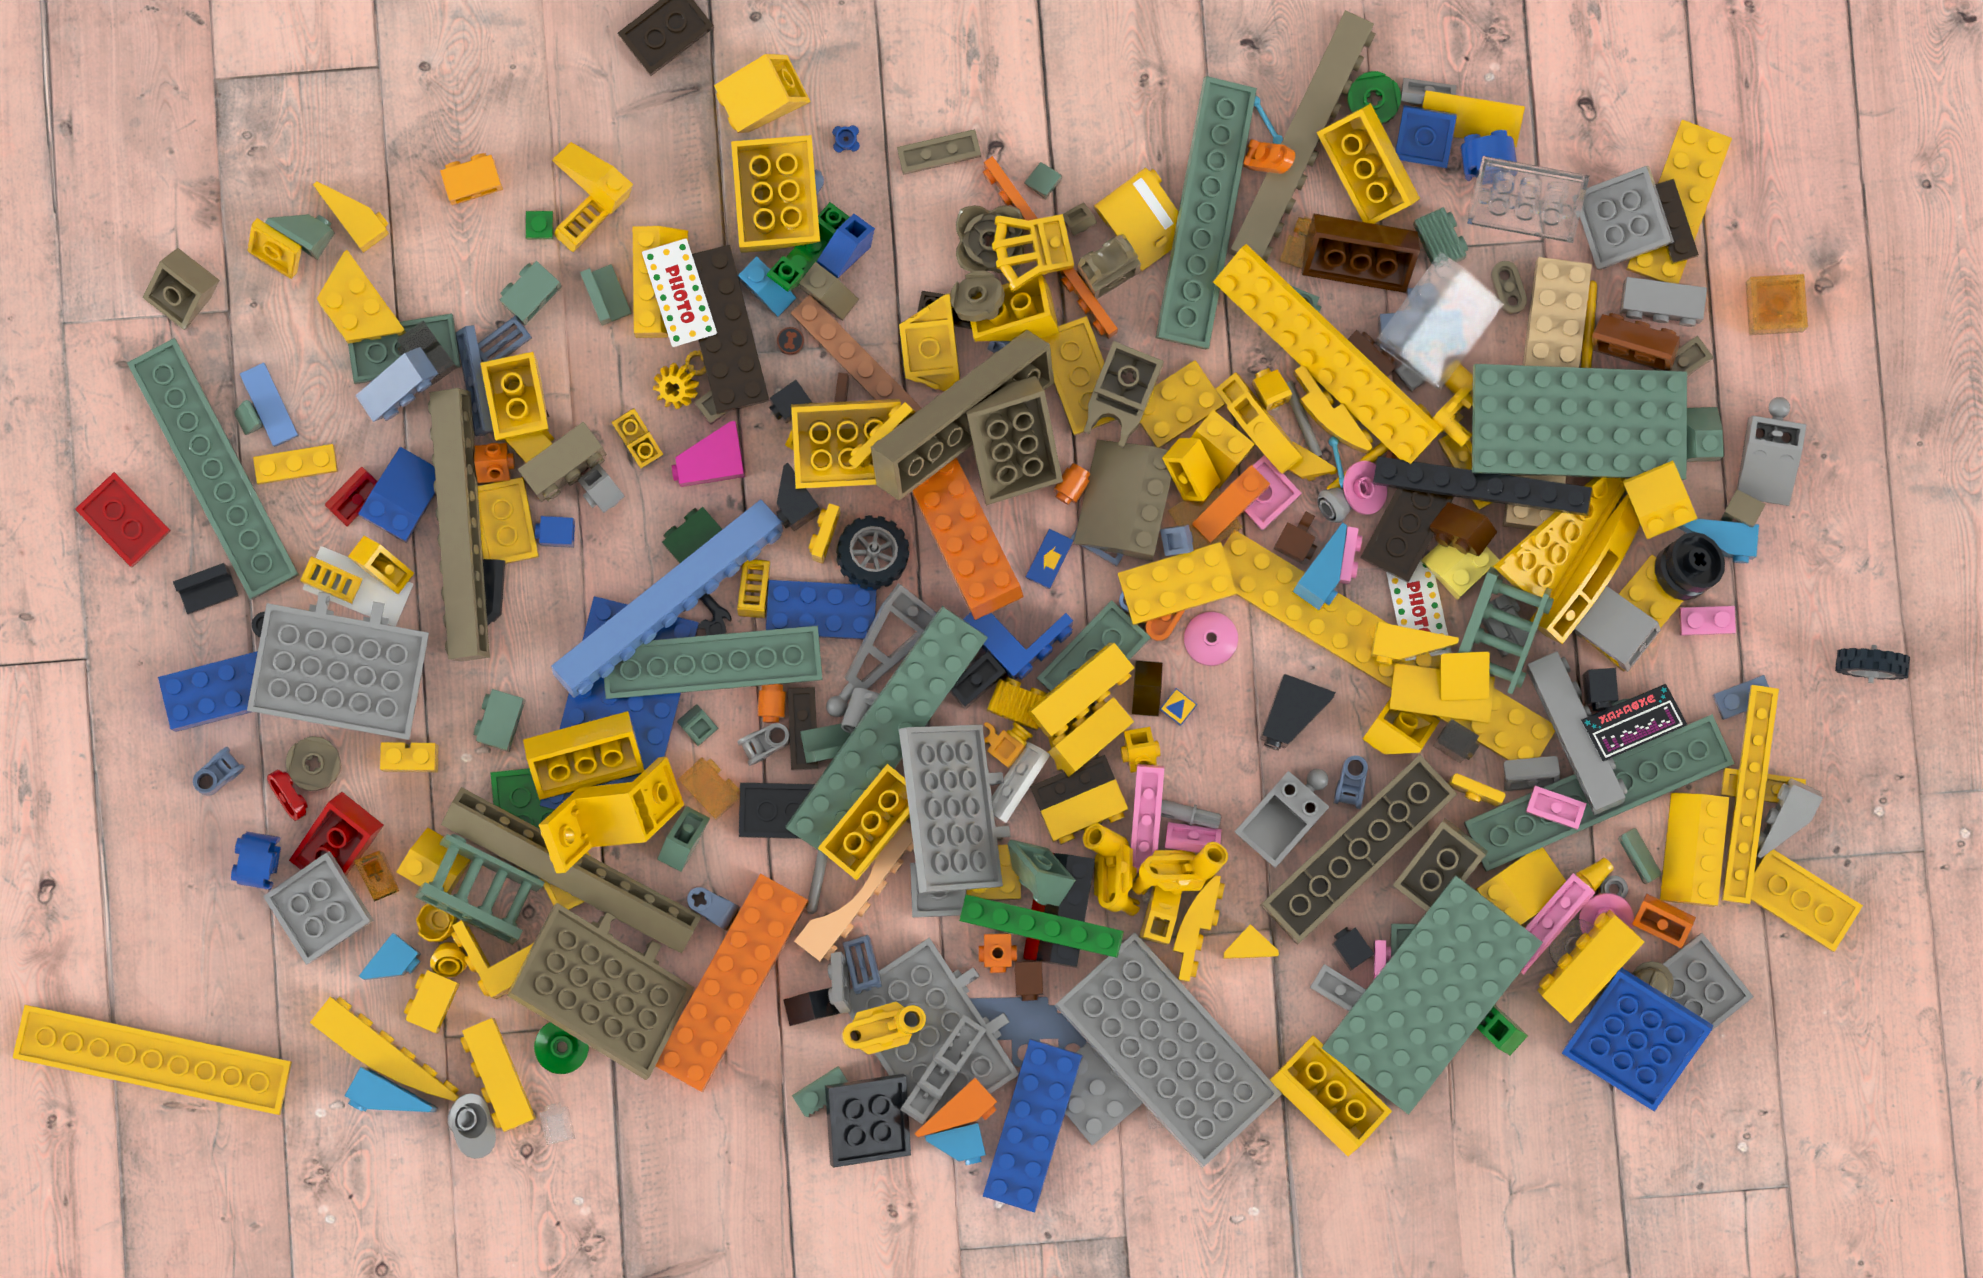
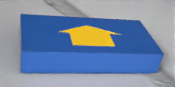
M1049 529L1026 578L1050 589L1074 540Z

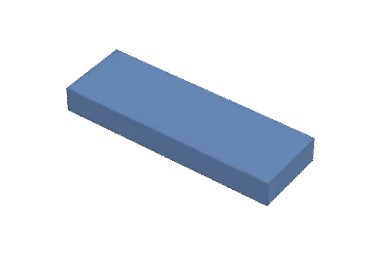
M261 363L240 373L272 445L276 447L298 437L299 435L266 364Z

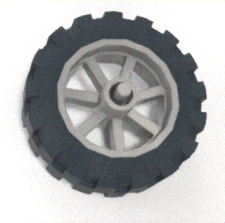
M873 515L865 516V519L857 518L851 525L848 524L839 538L836 549L838 566L840 565V571L843 576L847 575L852 584L855 585L857 583L863 589L873 587V590H877L881 586L885 585V587L892 585L893 581H897L901 577L909 558V542L904 537V531L898 529L895 522L892 520L889 522L882 516L873 518ZM873 536V542L868 543L863 537ZM879 537L885 540L887 543L880 546V544L877 542V538ZM856 541H859L866 550H853ZM891 547L892 557L881 553V551ZM854 556H865V559L860 564ZM878 558L889 562V564L880 568ZM867 563H873L875 569H869L865 566Z
M1872 645L1871 650L1866 648H1844L1837 650L1835 671L1843 675L1868 678V683H1874V679L1902 680L1908 678L1910 657L1902 653H1894L1893 651L1878 650L1877 645Z

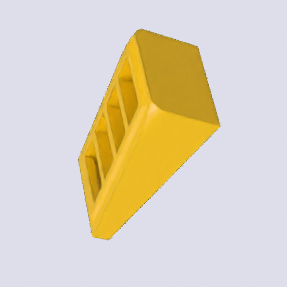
M589 195L556 227L554 235L569 250L574 252L610 213ZM589 205L600 213L598 217L587 208ZM581 213H583L587 218H589L592 221V223L589 224L583 217H581ZM573 222L578 223L584 230L580 231Z
M311 556L300 581L322 592L331 593L332 596L352 604L363 579ZM316 567H321L316 580H312L311 578ZM328 570L331 574L326 585H323L321 583ZM337 575L342 576L336 590L332 589ZM347 579H349L352 582L347 591V594L345 595L342 593V591L347 582Z
M747 560L742 564L737 605L739 616L765 618L770 561ZM748 570L763 571V575L748 574ZM747 581L762 582V585L747 584ZM746 592L760 593V596L746 595Z

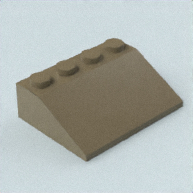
M1036 376L1008 384L966 412L986 506L1063 482L1045 391Z
M1097 440L1090 469L1091 475L1088 478L1090 482L1086 487L1074 544L1153 562L1172 478L1162 459L1168 450L1126 443L1124 448L1118 446L1119 442Z

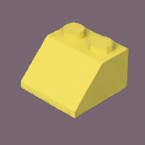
M1440 544L1421 560L1457 600L1488 572L1490 567H1493L1500 561L1488 547L1478 557L1470 553L1463 554L1454 547H1444Z

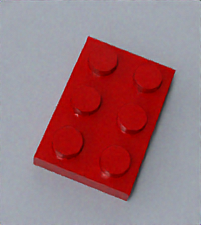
M115 472L75 508L131 568L171 531Z

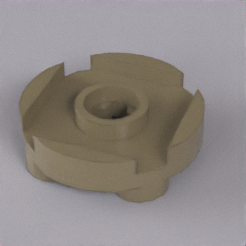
M973 271L966 274V279L961 281L960 284L958 281L954 284L950 293V302L959 319L976 322L985 319L991 320L998 315L999 308L1004 302L1005 292L994 274L988 271ZM981 292L982 297L977 300L972 299V297L977 296V293Z
M310 736L300 740L290 748L286 756V770L298 787L308 791H319L329 788L337 779L341 770V759L338 750L331 742L321 737ZM313 756H317V761L321 763L320 768L310 771V766L306 765L307 760H312Z

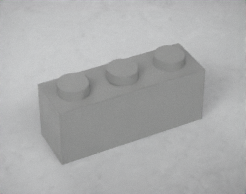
M1626 277L1623 283L1620 313L1626 314V317L1630 319H1642V316L1653 317V321L1658 323H1669V320L1680 321L1679 325L1695 327L1696 323L1700 324L1704 317L1707 288Z

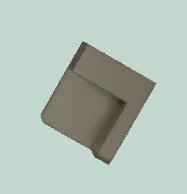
M1737 489L1721 520L1732 522L1733 519H1736L1749 527H1754L1766 504Z

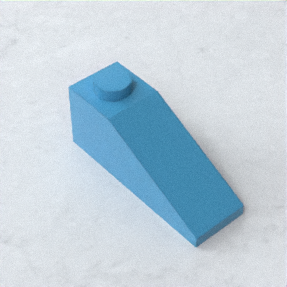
M1696 519L1677 527L1685 533L1697 532L1713 539L1721 549L1723 556L1733 558L1732 562L1749 563V560L1757 557L1759 524L1749 527L1744 523Z
M1343 522L1293 590L1295 594L1318 610H1320L1324 603L1330 605L1338 594L1334 589L1340 581L1347 525Z

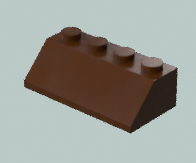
M1313 214L1306 237L1302 275L1406 293L1420 252L1418 231Z

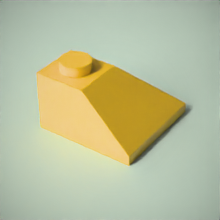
M1389 699L1363 737V740L1383 754L1420 753L1440 720L1433 715L1390 709Z

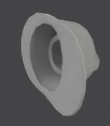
M473 1093L464 1094L457 1098L448 1114L449 1128L453 1132L456 1143L463 1154L473 1159L483 1158L490 1154L496 1141L495 1128L487 1103L481 1096Z

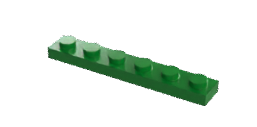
M965 895L959 920L973 925L1118 958L1124 931L970 895Z

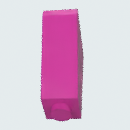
M730 421L676 456V465H671L674 481L679 480L681 487L745 477L736 421Z

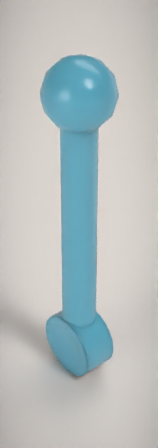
M1255 96L1254 106L1273 136V144H1281L1283 137L1276 133L1260 105V98Z
M1331 437L1328 443L1333 449L1339 483L1343 489L1344 473L1337 447L1339 440L1336 437Z

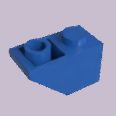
M853 214L836 230L818 258L817 263L838 279L871 248L875 228L856 214Z

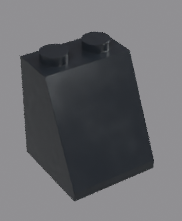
M1284 674L1259 739L1265 741L1263 746L1279 751L1281 747L1285 749L1332 701L1336 692Z

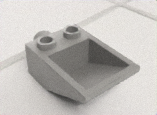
M1776 397L1771 400L1768 407L1772 419L1758 416L1748 418L1737 489L1761 502L1789 506L1803 450L1807 424L1783 421V418L1790 412V404L1785 398ZM1757 428L1763 430L1764 435L1762 438L1755 436ZM1783 433L1790 435L1788 443L1782 441L1781 436H1783Z
M1313 769L1307 775V784L1304 785L1288 771L1236 829L1235 833L1276 868L1329 809V806L1313 793L1315 790H1322L1327 786V773L1322 769ZM1287 785H1292L1295 788V792L1292 795H1287L1284 788ZM1307 803L1315 805L1316 809L1313 813L1306 812L1305 805Z

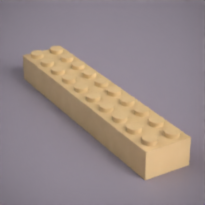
M1538 257L1534 268L1522 366L1580 367L1592 264ZM1509 474V476L1564 484L1566 476ZM1505 504L1503 526L1535 530L1555 511Z

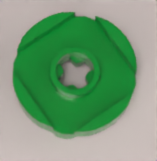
M1366 72L1352 83L1348 91L1347 105L1349 111L1353 113L1370 104L1371 102H1368L1367 98L1370 97L1371 92H1375L1376 96H1381L1382 100L1378 101L1377 105L1372 106L1381 124H1386L1395 117L1400 107V88L1394 80L1382 72Z

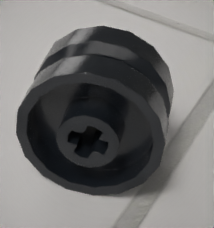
M1697 532L1682 535L1660 551L1655 560V575L1659 585L1673 598L1684 601L1695 599L1721 580L1725 572V559L1719 546L1713 539Z

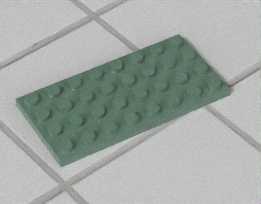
M1493 364L1473 365L1472 473L1632 478L1673 460L1681 480L1686 479L1687 372Z
M1455 875L1326 1040L1322 1049L1409 1115L1542 945L1543 941Z

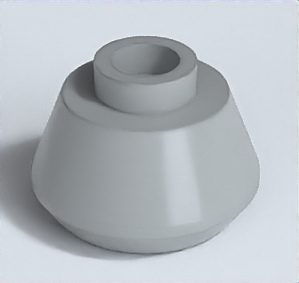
M1337 487L1322 490L1319 493L1317 503L1323 516L1331 522L1341 523L1351 510V506L1345 498L1344 490Z

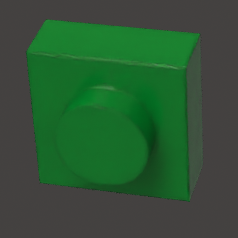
M526 211L527 240L553 239V211Z

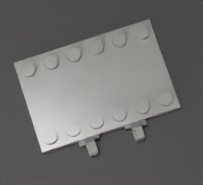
M319 592L317 605L310 604L309 611L266 604L247 711L410 740L429 632L388 625L389 618L383 617L385 603L373 601L370 618L363 617V620L335 616L334 611L328 610L331 593Z
M983 725L906 727L899 729L919 893L1002 887L997 839L1011 836L1009 826L995 827L990 785L1002 784L1004 781L1002 772L989 773Z
M930 938L879 970L882 987L877 988L875 986L870 991L862 990L857 995L853 988L850 990L851 1012L848 1013L852 1019H854L857 1012L892 1002H898L903 1007L915 1005L924 1011L926 1015L925 1025L921 1030L912 1034L908 1044L875 1053L889 1076L898 1074L906 1076L908 1097L963 1015L986 1029V1032L925 1123L975 1077L991 1094L1019 1075L997 1041V1038L1002 1036L999 1029L1010 1022L1005 1013H1002L992 1021H989L987 1017H981L966 994L969 992L966 985L979 978L980 975L974 967L964 974H961L959 969L952 972ZM907 1012L904 1016V1022L907 1026L915 1027L918 1021L914 1013Z

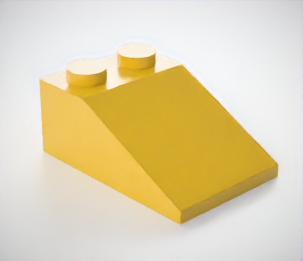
M1042 274L1025 283L1014 292L1009 288L1010 283L1003 284L1005 297L1002 306L999 308L998 315L991 320L985 319L971 322L975 341H1012L1026 330L1039 338L1059 333L1051 290ZM981 292L977 293V296L972 297V299L977 300L982 297Z
M534 352L480 363L496 441L549 430L542 382Z
M1542 847L1524 855L1475 890L1521 925L1539 913L1566 880Z

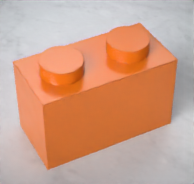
M1646 894L1632 925L1682 949L1696 917Z

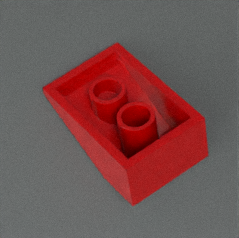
M341 792L327 803L289 861L302 870L325 853L331 852L344 874L347 875L372 844L384 824L345 793Z

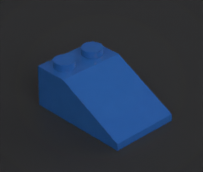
M400 446L358 513L359 516L407 543L436 494L434 491V481L436 480L434 466Z

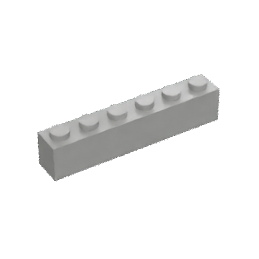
M1557 651L1527 664L1526 670L1552 723L1593 815L1624 803L1626 798L1624 794H1627V789L1621 778L1617 780L1613 770L1616 769L1613 758L1606 761L1601 760L1581 719L1591 716L1592 713L1587 705L1583 706L1579 697L1582 696L1577 682H1572L1568 675V672H1571L1566 658H1560Z

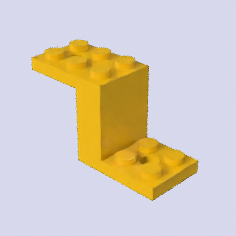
M658 757L633 782L578 788L539 824L556 874L566 873L592 847L647 842L684 806V802L668 757Z
M461 920L452 925L455 932L451 933L457 946L466 950L468 956L464 957L470 970L479 974L481 980L477 981L483 994L494 999L507 994L533 944L491 966L468 923Z

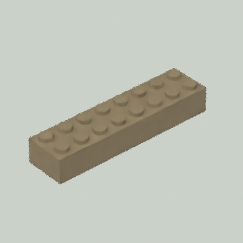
M1026 330L1001 350L995 352L981 365L975 367L961 380L955 382L953 386L941 395L935 397L933 401L921 410L915 412L913 416L901 425H898L885 437L878 440L871 446L876 485L897 500H901L972 446L966 417L968 410L1008 384L1032 376H1036L1044 390L1054 384L1050 344Z
M1418 755L1260 906L1298 945L1451 801L1457 793L1421 755Z

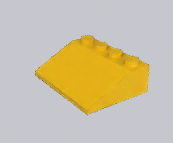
M812 135L731 141L740 252L770 251L820 242Z
M900 399L791 404L796 489L876 485L873 460L861 472L855 469L848 461L852 457L850 454L854 448L861 443L864 445L871 438L870 432L878 424L883 425L890 418L888 414L896 405H901Z

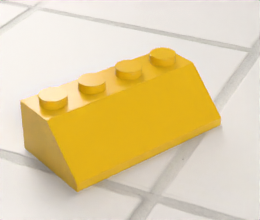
M1371 103L1316 132L1363 222L1375 224L1420 199Z
M633 226L634 335L636 338H669L642 252L682 239H687L688 241V230L663 226Z
M628 711L523 739L526 759L539 800L575 791L580 787L594 786L644 771Z
M887 764L818 847L820 851L856 881L910 817L905 778Z
M1671 793L1659 900L1708 907L1718 906L1729 797Z
M1610 909L1607 913L1604 912L1594 921L1595 926L1590 932L1582 934L1576 941V947L1571 953L1564 954L1559 959L1558 967L1552 974H1546L1539 982L1540 987L1537 989L1539 994L1570 1023L1574 1021L1644 943L1639 935Z
M1312 1035L1275 1073L1270 1081L1345 1155L1350 1156L1366 1141L1392 1110L1346 1066L1323 1050V1044Z

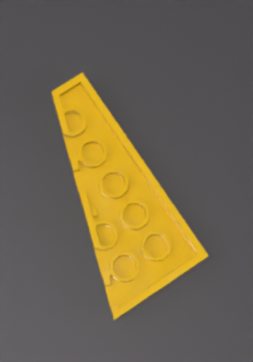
M1594 477L1585 485V487H1591L1593 490L1588 516L1554 512L1493 567L1514 587L1543 597L1547 588L1552 589L1550 598L1554 599L1553 607L1625 492L1626 488L1623 481L1627 480V478Z

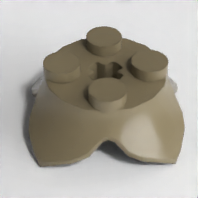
M976 205L960 209L956 221V232L960 240L956 248V257L960 267L969 272L994 271L1002 273L996 266V261L998 260L996 251H993L991 246H985L984 237L989 236L991 238L992 235L995 237L997 226L994 222L996 216L1023 219L1020 209L1007 205L998 206L991 211ZM1007 227L1005 239L1022 236L1024 229ZM1023 246L1007 248L1008 257L1024 254ZM1021 264L1014 265L1011 267L1013 268V270H1016L1020 267Z

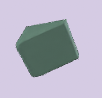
M1040 162L1024 184L1046 200L1062 179V175Z
M248 400L243 401L234 414L244 434L249 435L262 428L263 423L253 404Z
M697 704L677 721L697 746L719 729Z

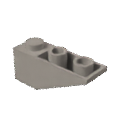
M1790 778L1788 784L1784 783L1781 786L1777 796L1780 800L1776 808L1769 810L1765 820L1768 824L1763 832L1760 831L1757 857L1762 858L1812 821L1823 799L1819 790Z

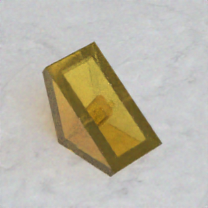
M379 850L354 861L374 902L399 891L384 852Z

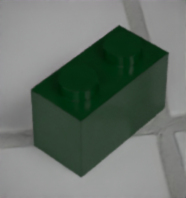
M704 507L699 510L697 508L692 509L684 517L686 521L677 528L674 525L663 535L665 537L662 541L663 545L679 564L723 530Z

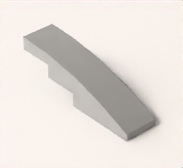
M963 1015L900 1110L923 1125L986 1032V1029Z

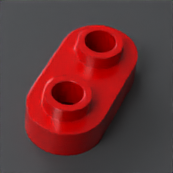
M278 769L268 774V783L287 814L294 821L306 816L307 802L292 787L293 781L289 774Z

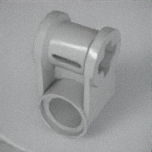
M774 723L741 738L737 743L742 745L749 759L747 763L751 766L785 748L790 743V731L786 726ZM775 729H783L785 732V738L781 743H773L771 740V734ZM751 743L753 744L757 753H755V751L753 750Z

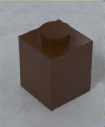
M1042 961L1014 963L1016 996H1021L1022 1001L1038 1000V995H1043Z

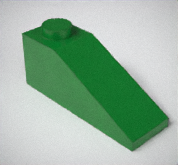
M1496 1005L1492 1007L1477 1027L1499 1050L1509 1056L1528 1037Z

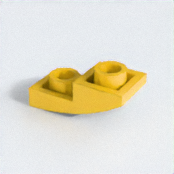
M635 408L611 421L640 469L663 455Z

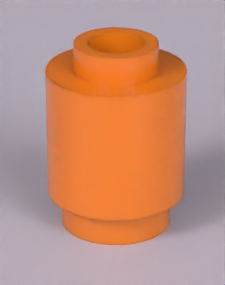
M1072 463L1070 468L1067 467L1062 474L1063 482L1057 483L1053 490L1057 492L1055 497L1067 505L1070 502L1077 503L1090 482L1088 478L1091 474L1079 465Z
M782 684L763 685L761 690H759L757 716L763 717L764 723H779V718H785L786 692L783 691Z

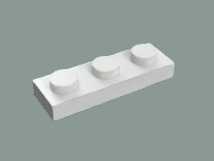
M1029 741L1025 746L1026 748L1004 777V783L1000 784L992 795L994 816L1005 823L1050 756L1045 750Z

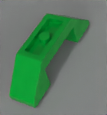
M829 202L818 215L820 242L795 246L787 257L782 256L766 276L787 292L798 287L799 282L815 262L817 263L818 258L836 230L849 216Z

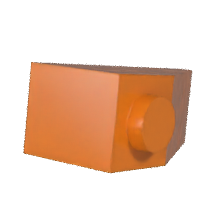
M1251 464L1192 525L1211 544L1269 488L1270 483Z
M975 1077L914 1134L917 1137L977 1121L980 1117L986 1120L997 1110L993 1105L998 1101Z

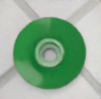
M551 1022L540 1029L534 1042V1052L538 1062L543 1068L555 1074H568L577 1070L585 1062L589 1051V1045ZM560 1042L567 1044L565 1052L558 1051L557 1046Z

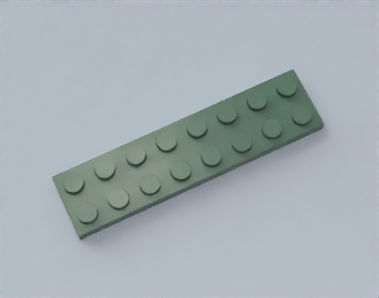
M818 626L652 640L646 645L643 643L635 649L636 652L627 661L622 660L615 665L613 672L604 678L606 699L820 681L823 678Z

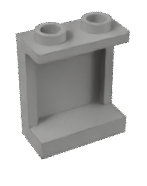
M1606 586L1574 631L1580 638L1584 637L1615 659L1619 666L1628 672L1658 635L1661 628L1656 620Z

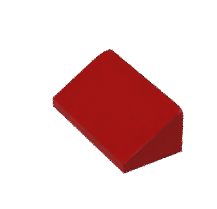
M360 467L325 503V506L348 527L359 515L358 513L378 481L363 467Z

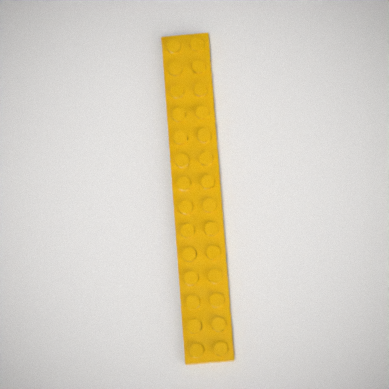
M1235 529L1223 546L1237 596L1391 690L1395 663L1441 669V655L1431 656L1429 653L1416 656L1415 660L1392 661V665L1376 662V657H1371L1376 625L1378 622H1387L1340 593L1336 595L1330 605L1324 603L1320 610L1316 609L1293 592L1305 572ZM1495 688L1493 690L1490 723L1436 716L1506 760L1540 757L1555 733L1551 722Z

